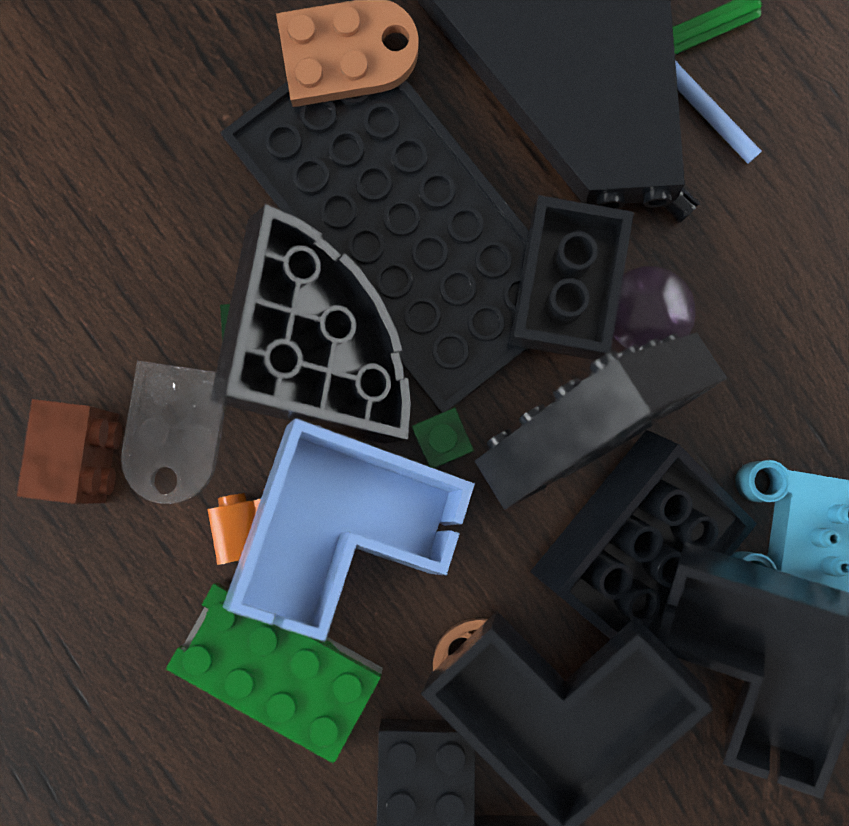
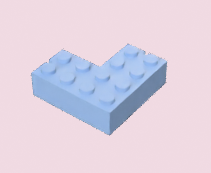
M294 419L286 426L223 608L268 624H273L274 621V624L281 628L325 641L355 549L429 574L447 575L459 533L451 530L437 531L439 524L447 526L461 525L463 523L474 483L299 419Z

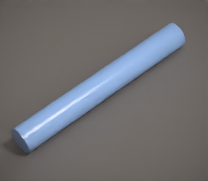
M675 61L677 90L749 164L762 151Z

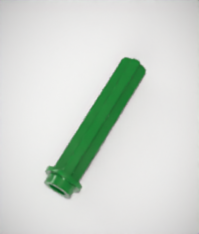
M732 0L673 26L675 55L758 19L761 16V0Z

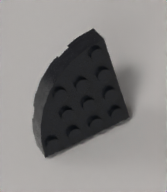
M265 204L247 221L210 402L288 421L299 419L329 431L383 444L408 440L411 406L408 378L404 379L403 366L399 355L402 347L398 332L380 295L359 266L345 253L340 255L328 242L320 238L322 236L320 232L301 219Z
M697 332L684 337H679L677 333H673L661 341L658 338L653 339L640 348L637 344L633 345L618 355L616 351L606 354L589 367L592 372L591 376L581 382L578 378L568 382L553 393L556 399L555 402L546 408L541 404L522 415L518 419L522 426L515 432L507 429L491 438L486 443L490 450L476 459L475 463L503 509L505 510L535 495L560 478L564 479L652 427V420H660L675 410L678 411L726 380L727 377Z

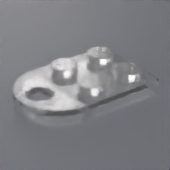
M137 360L122 447L121 464L127 482L143 498L160 504L182 503L199 495L213 478L226 405L210 402L216 372ZM168 467L176 473L177 485L172 492L163 494L157 490L154 480L159 470Z

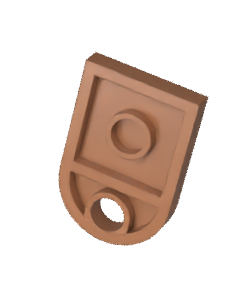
M353 0L276 13L290 100L293 107L391 90L402 84L410 76L417 63L419 39L415 23L402 7L389 0ZM400 33L409 42L404 49L392 51L384 46L383 41L389 34Z

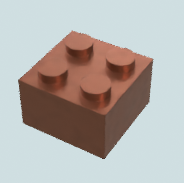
M32 399L17 497L73 504L106 503V497L111 495L116 479L115 469L111 468L113 450L119 448L122 439V425L118 422L119 414L91 406Z

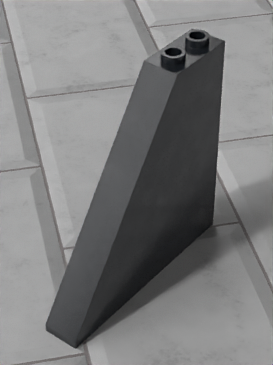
M417 0L582 203L619 209L624 207L625 203L643 202L645 207L657 208L667 206L672 201L677 200L685 185L671 0Z

